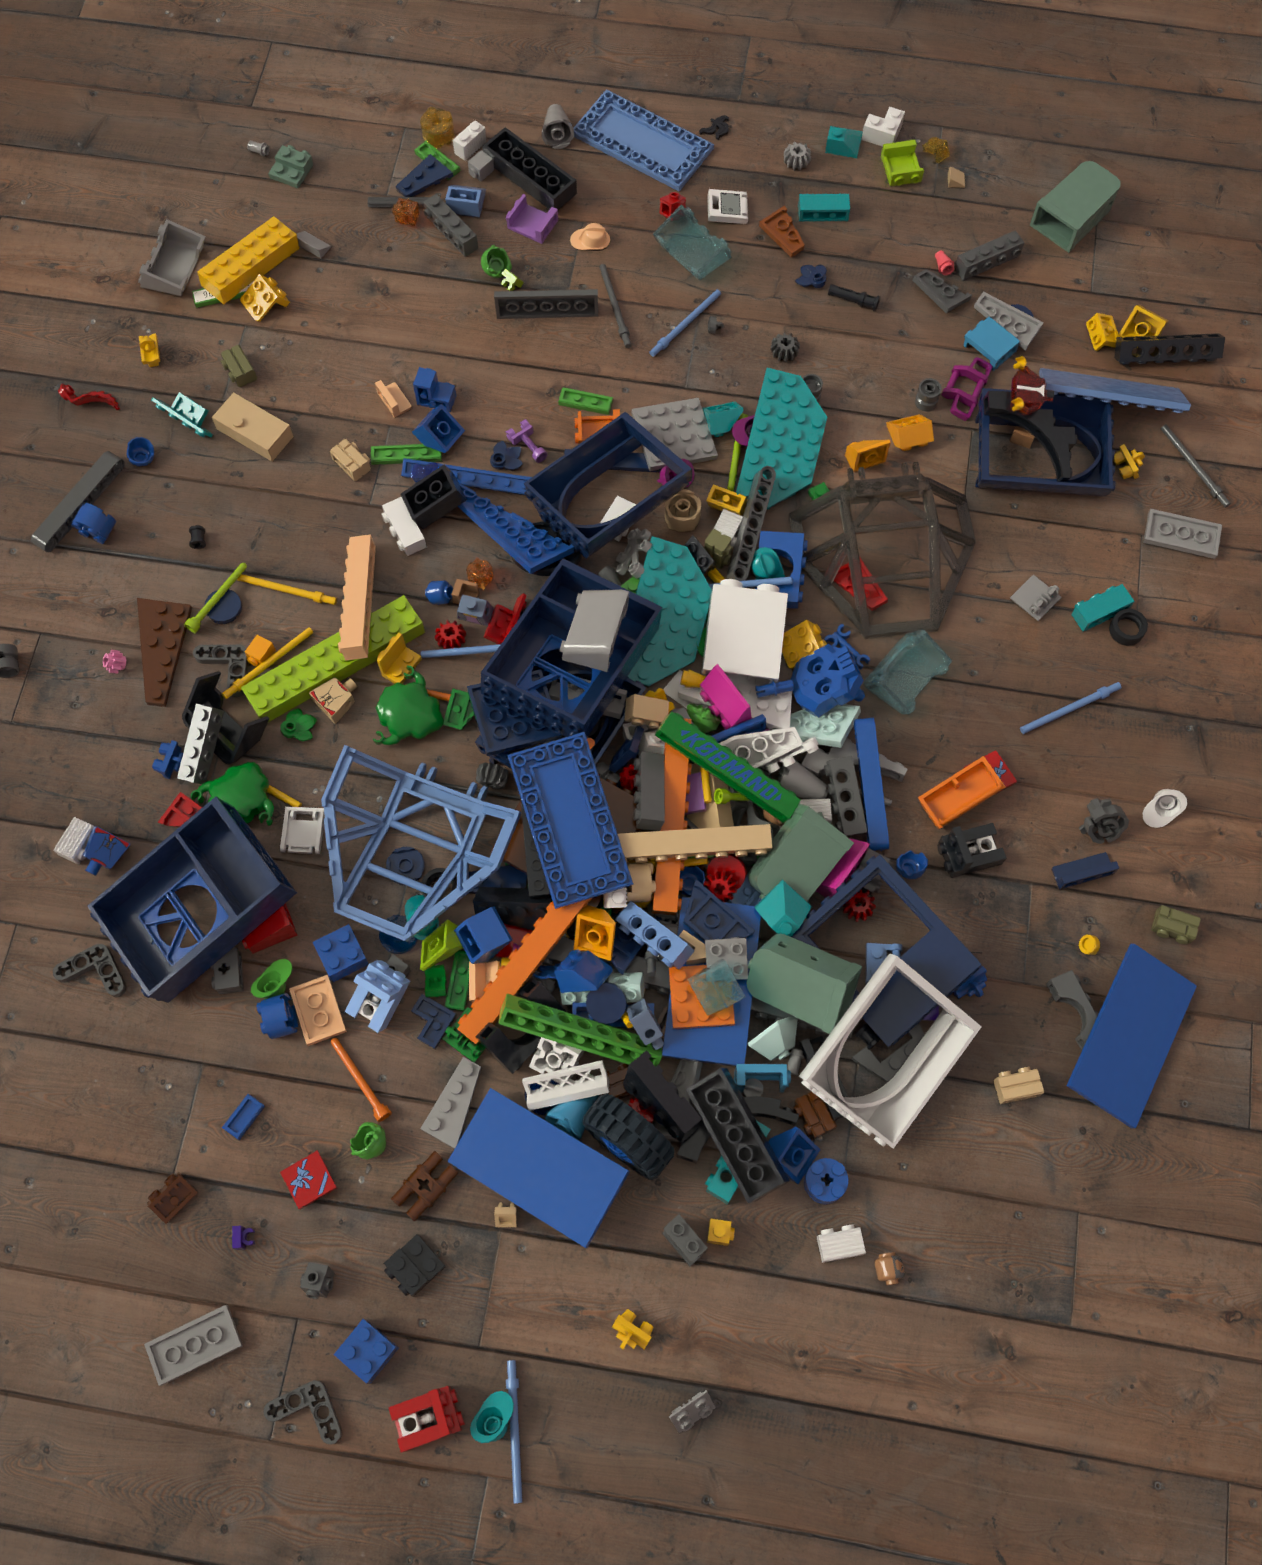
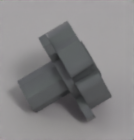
M1096 798L1087 805L1090 817H1086L1084 824L1079 827L1082 834L1088 833L1093 842L1102 844L1104 843L1103 837H1105L1107 842L1118 839L1122 832L1128 828L1129 819L1120 806L1112 805L1110 799L1099 800Z

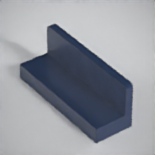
M1104 852L1054 866L1051 870L1060 890L1114 875L1118 871L1119 866L1117 861L1110 862L1107 853Z

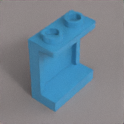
M989 316L984 321L981 320L974 330H969L966 333L963 346L966 348L972 345L990 360L991 370L994 371L1017 351L1020 341Z
M736 1064L734 1081L741 1093H743L745 1088V1080L749 1079L779 1081L780 1092H784L786 1087H789V1083H791V1071L787 1070V1064Z

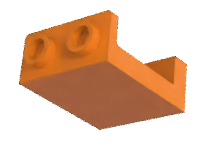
M613 409L612 416H582L581 411H578V418H575V429L578 428V433H575V443H582L620 416V409Z

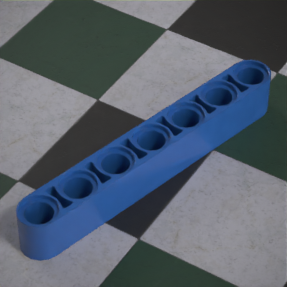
M874 718L854 719L867 842L870 844L868 848L873 851L889 849V836Z

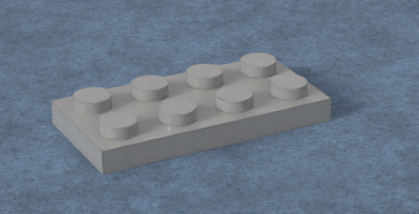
M1150 509L1143 543L1215 559L1218 555L1222 525Z
M224 1305L144 1344L159 1386L167 1384L243 1346L228 1305Z

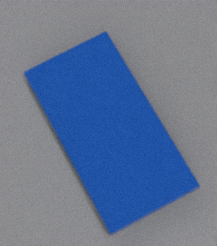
M585 732L509 754L508 759L555 909L632 886L633 881Z
M682 897L677 936L679 937L682 931L685 930L705 944V941L683 923L690 898ZM723 902L755 930L753 935L746 937L747 963L749 964L758 947L761 915L757 912L755 906ZM700 963V964H694V965H688V966L706 965V963ZM747 979L731 980L735 1026L673 1029L670 994L662 1057L729 1066L745 1064L752 995L747 988Z
M1130 944L1066 1086L1130 1128H1136L1197 985L1136 944Z
M492 1088L489 1089L447 1161L584 1248H588L630 1173L626 1168Z

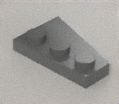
M927 269L916 274L912 280L945 313L966 303L972 297L969 293L964 294L958 290L959 287L946 284L943 278Z

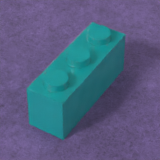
M799 194V222L849 220V194Z
M1123 584L1117 587L1111 586L1104 593H1097L1086 602L1084 600L1078 602L1074 606L1075 609L1071 615L1081 630L1085 632L1114 618L1116 613L1122 609H1130L1135 601Z

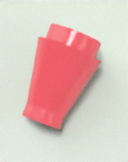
M938 251L935 254L939 272L945 276L950 275L955 269V263L944 251Z

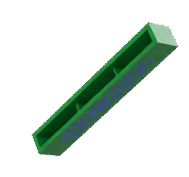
M671 711L655 733L656 737L783 823L791 818L801 801L793 791L786 790L780 786L781 784L777 780L768 778L761 769L749 765L746 759L733 754L730 748L717 743L714 737L704 734L698 726L689 724L678 713Z

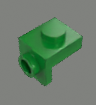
M434 965L424 970L425 996H446L447 979L445 966Z

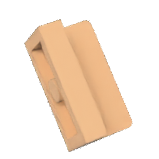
M381 380L375 383L378 395L394 418L412 409L411 404L395 382L388 386H385Z
M469 961V1001L474 1002L478 997L481 999L485 994L483 990L490 981L494 982L498 977L496 973L501 967L500 961L472 964Z

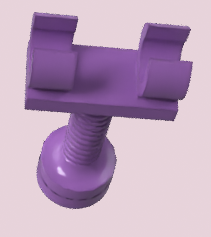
M526 419L520 422L522 430L517 434L512 428L505 431L507 433L506 437L513 445L523 441L533 452L532 457L537 463L546 459L547 452L542 447L538 448L528 437L533 434V427Z

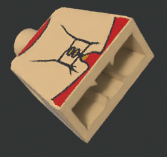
M333 678L310 691L309 694L312 701L336 724L354 704L355 701L351 692L357 688V685L351 678L343 685L337 678Z

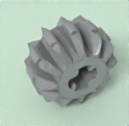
M794 141L793 145L788 144L784 150V163L787 164L788 168L793 167V170L795 168L801 170L802 167L806 168L811 161V149L807 147V144L802 145L801 142L797 144Z

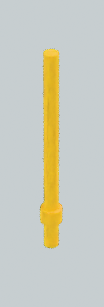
M243 574L237 579V581L313 599L317 603L325 602L332 605L337 603V598L324 595V593L318 591L311 592Z
M308 627L243 678L235 680L232 683L233 685L222 693V696L228 699L235 692H240L242 686L249 683L312 635V629Z

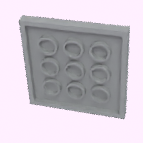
M699 398L632 409V417L680 459H687L691 464L717 459L718 454ZM642 445L649 471L659 470L667 466Z

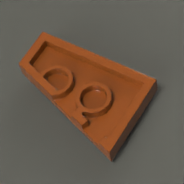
M785 205L759 222V227L791 258L804 250L805 245L795 229Z

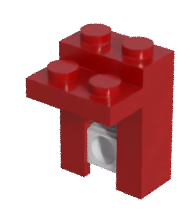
M445 1386L388 1407L391 1419L395 1421L399 1434L397 1441L401 1453L463 1430L462 1425L465 1422L462 1412H458L455 1405L458 1402L455 1389L451 1390L450 1386ZM433 1407V1413H426L422 1416L418 1415V1412ZM410 1417L416 1420V1428L413 1431L407 1430L405 1426L407 1419ZM436 1417V1425L428 1427L426 1429H422V1425H427V1423L429 1422L431 1424L433 1420L435 1422Z

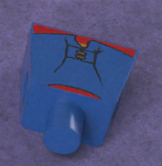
M94 826L83 857L91 860L85 871L96 876L101 866L111 869L130 846V843Z

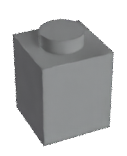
M479 151L468 161L469 174L481 182L494 171L493 158L484 151Z

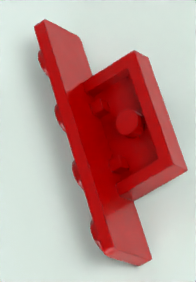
M523 593L517 598L513 611L500 604L495 606L484 638L496 644H502L519 620L520 612L524 610L527 604L525 601L526 594Z

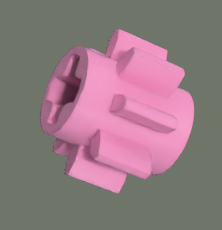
M111 650L110 653L104 655L103 666L106 667V670H109V673L118 674L119 670L125 669L126 657L118 650Z

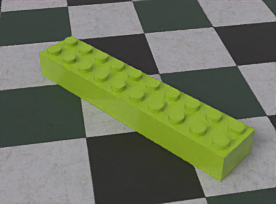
M403 595L371 613L368 658L345 660L343 654L338 649V642H341L340 633L337 632L247 683L241 689L259 719L267 716L270 718L268 721L270 722L311 698L309 692L329 680L337 678L340 682L377 661L379 653L387 648L390 639L399 632L403 634L405 644L424 634L423 622Z

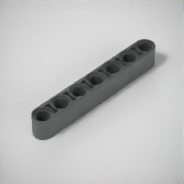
M110 451L103 453L37 528L31 537V543L45 552L52 551L73 527L71 525L83 503L93 504L122 471L125 465L124 460Z
M771 466L763 467L754 476L727 571V579L744 581L748 577L776 477V472ZM744 539L749 542V545L745 543ZM735 572L739 574L740 578L736 577Z

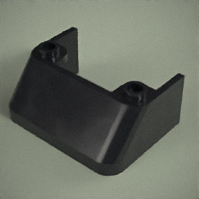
M217 671L196 678L182 714L183 723L187 728L190 729L196 704L223 710L221 708L223 696L216 688L221 672ZM224 711L214 753L225 764L237 762L260 741L270 718L267 716L245 724L244 728H242Z

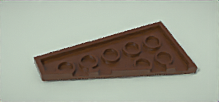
M137 598L145 702L147 705L166 707L187 630L184 623L190 618L192 606L190 604Z

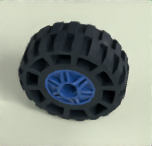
M604 1094L599 1096L583 1117V1125L586 1130L603 1147L630 1169L648 1180L658 1178L674 1157L675 1150L669 1140L641 1114L613 1095Z

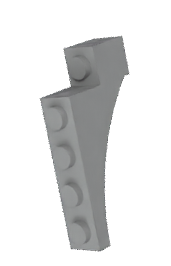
M846 738L841 748L832 747L829 754H826L824 750L819 748L810 754L807 753L801 765L816 777L826 775L824 765H827L826 761L852 756L855 771L859 772L856 744ZM879 754L881 775L902 782L907 768L901 763L892 762L884 755Z

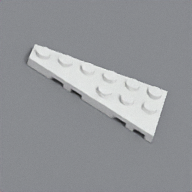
M733 683L750 705L752 718L763 714L766 718V728L771 730L774 728H790L792 691L779 693L777 696L769 695L757 698L756 693L758 692L755 691V686L759 685ZM679 684L678 698L698 705L703 703L711 706L709 702H704L700 696L701 688H685L684 685Z

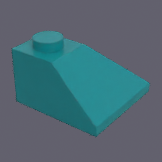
M830 126L825 153L857 158L863 131Z
M736 401L702 408L710 434L715 437L723 436L725 432H729L744 411L743 407Z
M782 879L755 906V909L777 934H785L791 937L800 928L812 906Z

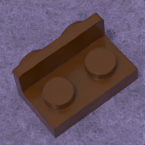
M180 1172L176 1175L171 1174L164 1181L165 1185L160 1190H154L148 1197V1207L165 1224L198 1193Z

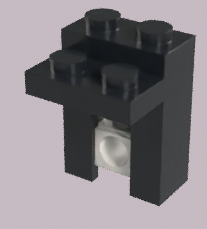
M994 823L963 831L960 826L952 828L948 835L941 836L937 848L939 854L944 857V868L951 878L1004 863L1006 855L1003 847L997 849L993 835L997 834ZM981 844H986L989 850L983 849Z

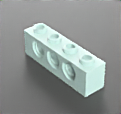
M643 972L624 973V975L611 973L604 981L618 985L624 991L627 1003L638 1002L644 997L645 984ZM560 991L562 1005L586 1003L587 995L590 991L561 993Z

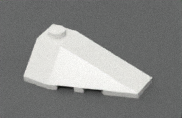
M791 727L736 735L719 744L730 748L733 754L746 759L752 767L758 768L801 746L803 742L796 728Z

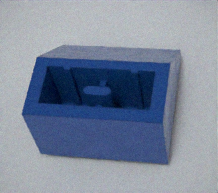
M490 907L466 919L454 930L472 964L488 962L512 941L495 907Z

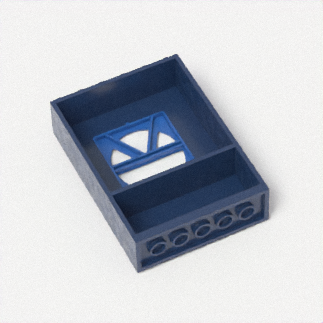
M562 559L481 671V694L488 699L499 702L505 708H511L521 716L534 720L538 725L550 728L556 734L569 737L585 732L587 738L658 631L662 607L631 591L629 592L628 609L618 630L613 653L609 659L608 672L591 668L592 679L588 683L540 657L550 651L560 649L562 641H566L578 606L576 604L578 593L582 594L583 590H629ZM535 665L552 673L537 681H532V670ZM560 678V701L547 699L536 690ZM568 682L585 691L578 697L569 700Z
M215 796L88 905V908L91 911V917L100 924L101 932L110 939L111 947L120 954L121 962L132 972L130 974L131 977L142 987L141 992L147 998L169 1003L296 895L297 892L235 807ZM191 885L202 886L215 899L217 905L216 919L206 936L176 895L175 891ZM168 898L177 913L158 916L162 905ZM181 920L172 944L169 946L160 937L157 925ZM189 928L198 942L190 947L180 948L185 933Z

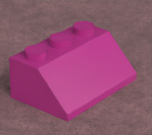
M718 664L715 665L700 684V696L704 702L710 703L713 714L716 717L719 715L722 719L723 727L727 730L752 719L751 708Z
M849 838L854 844L838 861L816 892L825 898L828 896L833 897L837 893L836 889L842 883H846L863 860L870 844Z

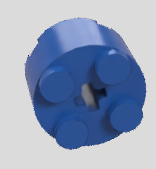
M83 503L71 525L78 529V533L88 538L90 535L98 543L104 544L115 526L116 520L110 514L106 517L102 513V509L89 503Z
M287 993L264 999L257 1003V1011L263 1021L260 1023L261 1031L263 1034H268L271 1039L280 1038L298 1031L295 1029L298 1027L297 1013L294 1005H289L288 1001L291 998Z
M823 1158L815 1161L804 1176V1189L806 1193L819 1204H832L843 1196L848 1187V1174L845 1167L834 1159ZM824 1177H827V1180L830 1181L827 1186H825V1182H821Z

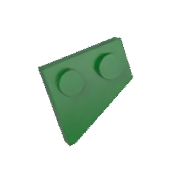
M452 688L443 725L462 730L475 715L468 692Z

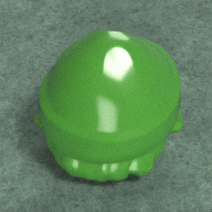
M492 245L482 254V269L490 277L501 278L505 268L509 271L512 269L511 260L503 248Z
M688 704L687 713L690 719H692L694 725L700 728L701 732L707 734L717 730L718 725L722 721L719 715L717 717L714 716L709 708L703 709L702 705Z
M373 1122L362 1123L355 1137L350 1140L351 1154L362 1159L380 1156L386 1149L385 1130Z

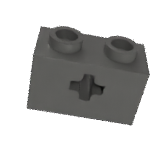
M232 948L211 966L212 970H214V977L211 978L212 988L220 995L244 991L242 953L238 948Z

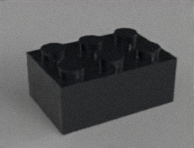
M445 464L400 494L412 520L422 529H425L467 501L455 474Z

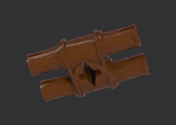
M436 1151L422 1165H417V1168L406 1180H403V1186L391 1198L400 1207L412 1193L419 1195V1199L406 1212L413 1221H416L427 1208L433 1207V1203L443 1192L446 1193V1187L458 1175V1172L449 1165L437 1179L431 1177V1172L443 1160ZM419 1180L424 1183L429 1181L428 1186L431 1191L429 1192L426 1189L420 1190L422 1186Z

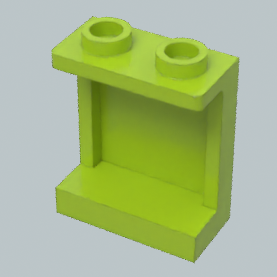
M915 140L883 144L881 158L890 186L922 182L924 169L919 167L915 154Z

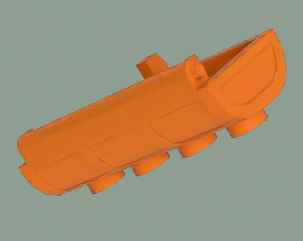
M982 756L919 796L918 800L932 822L940 830L1000 792L1006 786L986 758Z

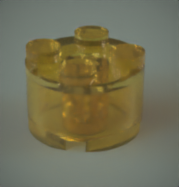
M429 107L420 119L423 139L435 148H442V145L445 144L448 146L455 137L452 115L449 111Z

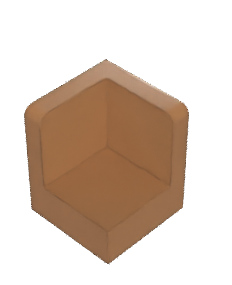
M1015 427L1010 442L1030 449L1034 436L1026 429Z
M456 579L451 594L453 603L459 604L462 595L478 598V584Z

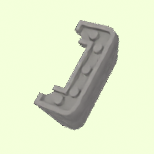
M622 589L583 590L582 594L578 593L576 599L578 606L566 641L563 640L560 646V652H563L562 660L608 672L609 659L613 653L618 630L628 609L630 591Z

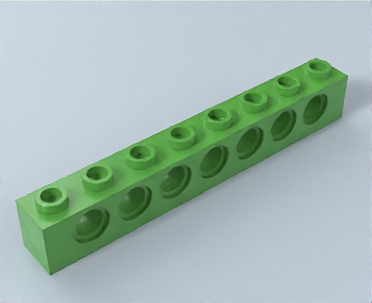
M506 994L500 1009L498 1024L628 1065L646 1050L650 1053L651 1057L649 1059L655 1067L659 1065L662 1058V1047L658 1050H653L651 1044L644 1045L637 1034L514 995Z

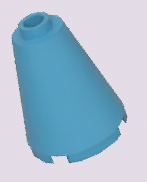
M599 1095L558 1104L547 1113L545 1120L579 1140L585 1130L583 1117L599 1098Z

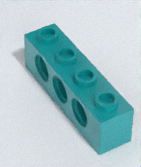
M757 1121L765 1137H767L771 1129ZM721 1155L716 1164V1167L719 1169L715 1175L710 1174L705 1185L708 1186L706 1192L728 1205L738 1188V1184ZM723 1172H728L732 1180L725 1183L721 1180L720 1175Z

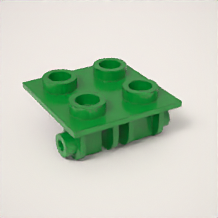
M467 1007L453 1026H449L446 1029V1035L442 1039L475 1063L486 1048L481 1043L475 1044L457 1030L460 1026L458 1022L461 1017L471 1012V1009Z

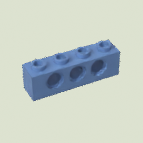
M630 901L627 904L628 906L615 919L621 924L619 928L627 935L630 932L635 935L633 939L641 946L644 943L648 945L647 950L655 957L658 954L663 957L661 961L668 967L672 968V966H675L680 970L695 950ZM671 944L670 948L665 951V948Z

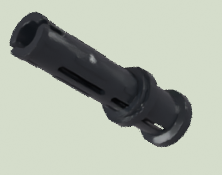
M833 284L830 285L828 295L858 303L859 307L865 306L872 308L873 311L877 310L880 302V296L868 295L865 291L862 293L855 292Z

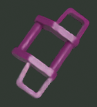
M975 357L970 366L955 365L953 367L950 380L941 393L942 397L946 399H954L950 409L951 414L964 421L970 418L978 404V397L982 388L987 384L988 376L992 369L990 363ZM974 364L985 368V374L973 368ZM958 376H966L977 383L972 396L958 388H953ZM958 401L970 407L967 414L957 409Z

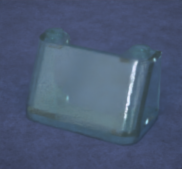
M921 629L903 636L866 678L863 685L902 715H909L916 708L915 697L933 676L945 674L952 660L928 633Z

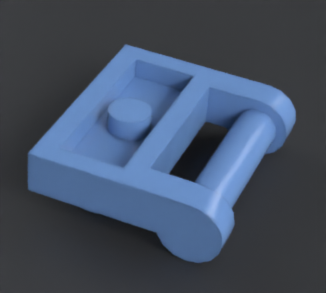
M866 944L865 984L868 983L885 960L887 952H892L893 955L900 958L902 944Z

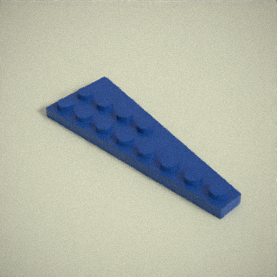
M459 484L467 501L458 507L530 574L574 553L573 545L568 546L564 544L559 537L554 538L548 535V531L535 528L530 521L513 512L511 514L506 512L504 507L500 505L495 506L490 503V499L479 497L475 491Z

